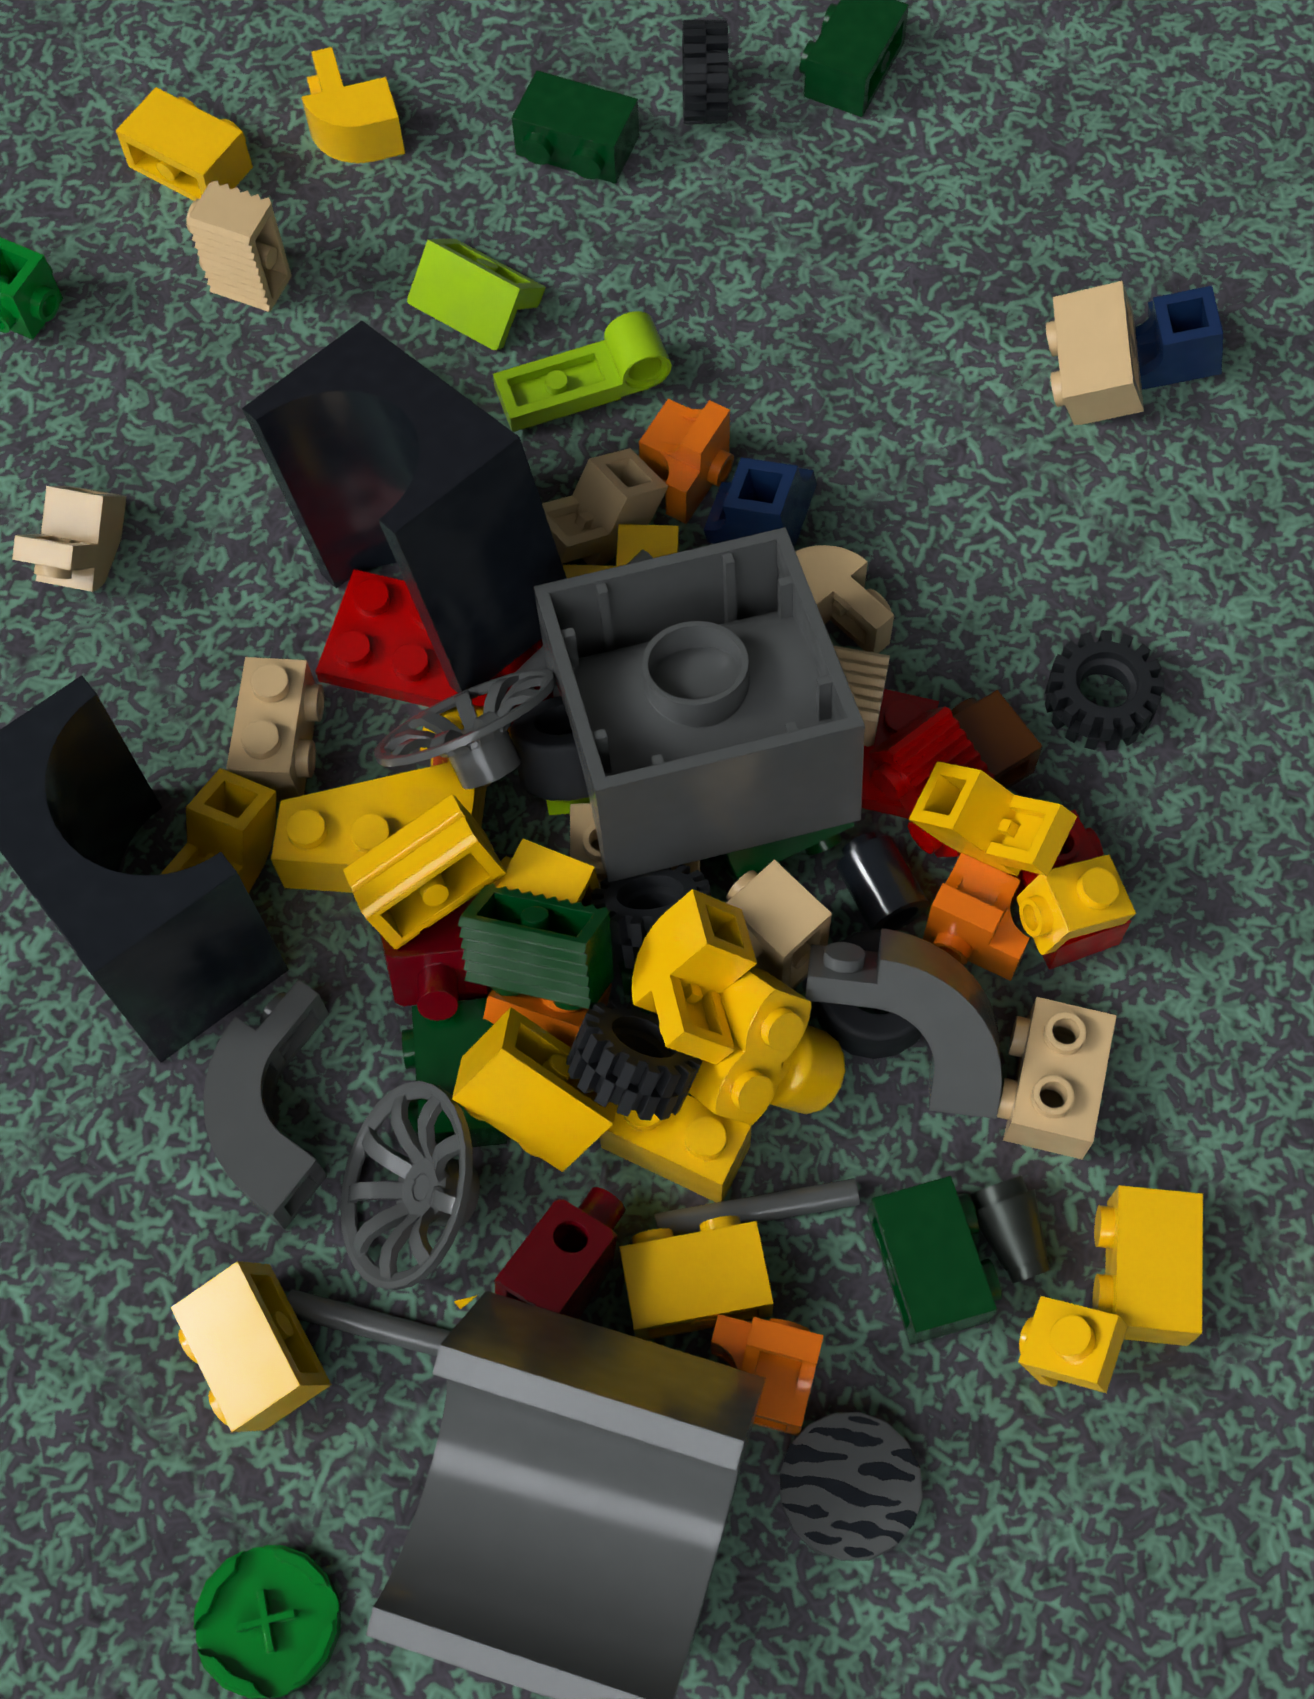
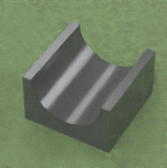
M786 527L534 586L546 668L552 671L556 678V686L552 691V696L562 697L586 782L601 860L608 882L861 820L865 724Z
M485 1291L439 1346L432 1374L447 1379V1389L435 1452L410 1530L393 1571L373 1606L366 1636L552 1699H675L693 1646L766 1378Z

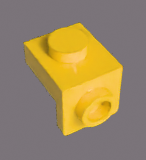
M1109 854L1054 868L1049 876L1039 874L1017 896L1022 926L1033 937L1041 955L1055 952L1071 938L1125 924L1137 914Z
M1040 1296L1034 1316L1025 1322L1020 1334L1019 1351L1021 1355L1018 1363L1040 1384L1056 1387L1058 1380L1107 1393L1128 1325L1119 1315Z

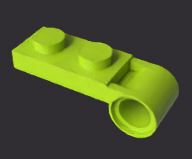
M633 311L615 318L605 329L604 340L493 373V380L511 431L515 432L650 389L667 378L671 372L672 364L652 317L642 311Z

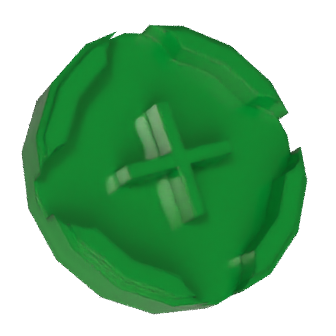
M284 1545L254 1547L227 1558L205 1582L194 1609V1630H196V1642L199 1648L197 1651L203 1668L222 1688L249 1699L283 1698L309 1685L330 1662L341 1633V1602L331 1576L311 1556Z

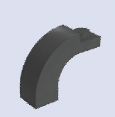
M881 928L878 952L865 951L861 947L847 942H835L827 946L811 944L806 999L882 1009L906 1019L922 1033L932 1051L929 1070V1111L997 1119L1002 1085L997 1021L991 1003L983 988L958 960L936 945L919 937Z
M299 979L287 993L281 992L277 994L267 1004L260 1018L261 1025L257 1030L251 1028L235 1016L222 1034L211 1057L203 1094L206 1130L217 1160L228 1177L250 1203L284 1230L327 1177L314 1157L278 1131L273 1114V1098L280 1076L329 1015L319 993Z

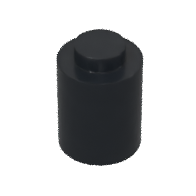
M869 832L854 838L843 847L842 853L844 856L837 863L836 869L870 930H881V928L889 930L899 929L916 920L928 909L929 901L891 836L877 837L876 833Z

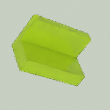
M428 239L408 294L407 302L409 305L492 350H500L504 347L517 310L537 308L546 287L457 239Z

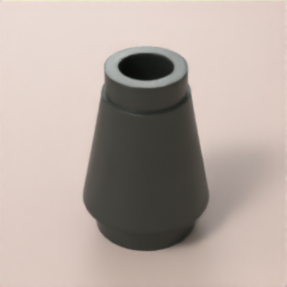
M1022 1175L970 1194L976 1208L975 1212L979 1228L1003 1268L1008 1272L1012 1284L1051 1270L1046 1257L1048 1255L1035 1189L1027 1190Z

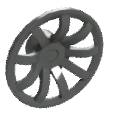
M538 668L511 673L471 687L427 708L399 725L378 743L374 750V756L378 764L395 767L424 761L440 755L441 757L449 758L462 788L473 789L494 782L512 772L521 763V758L508 732L511 722L541 703L555 688L556 678L549 669ZM533 686H541L539 690L529 689ZM488 693L484 702L483 715L478 717L472 699ZM456 706L464 728L460 730L447 718L439 714ZM419 726H423V727H425V728H427V729H429V730L435 732L436 734H434V733H432V732H429V731H422V730H415V729L418 728ZM418 747L428 748L426 750L409 754L411 751L415 750Z
M422 1081L408 1082L386 1094L364 1120L347 1160L340 1204L341 1229L345 1248L353 1267L364 1280L375 1287L400 1290L412 1287L425 1279L441 1263L451 1248L460 1227L470 1220L478 1204L480 1182L478 1173L472 1165V1144L469 1127L462 1108L457 1102L452 1100V1094L439 1085ZM426 1099L428 1101L423 1106L417 1121V1136L408 1118V1107L411 1100ZM443 1110L451 1121L455 1135L445 1138L437 1144L435 1142L434 1125L438 1115ZM390 1114L391 1126L400 1145L409 1157L393 1150L378 1137V1129ZM366 1154L386 1169L399 1176L398 1182H359ZM459 1155V1160L452 1157ZM366 1200L396 1201V1205L379 1212L363 1223L359 1229L357 1219L358 1202ZM431 1225L445 1227L443 1234L432 1249L427 1238L428 1228ZM396 1227L382 1246L379 1266H377L367 1254L368 1248L375 1238L388 1229ZM409 1238L412 1254L418 1264L409 1270L397 1272L398 1253Z

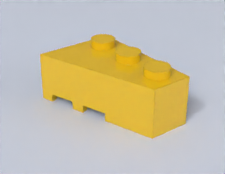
M448 762L281 800L271 861L284 888L354 893L349 886L343 869L449 795H455L482 827L487 787L462 788L451 763Z

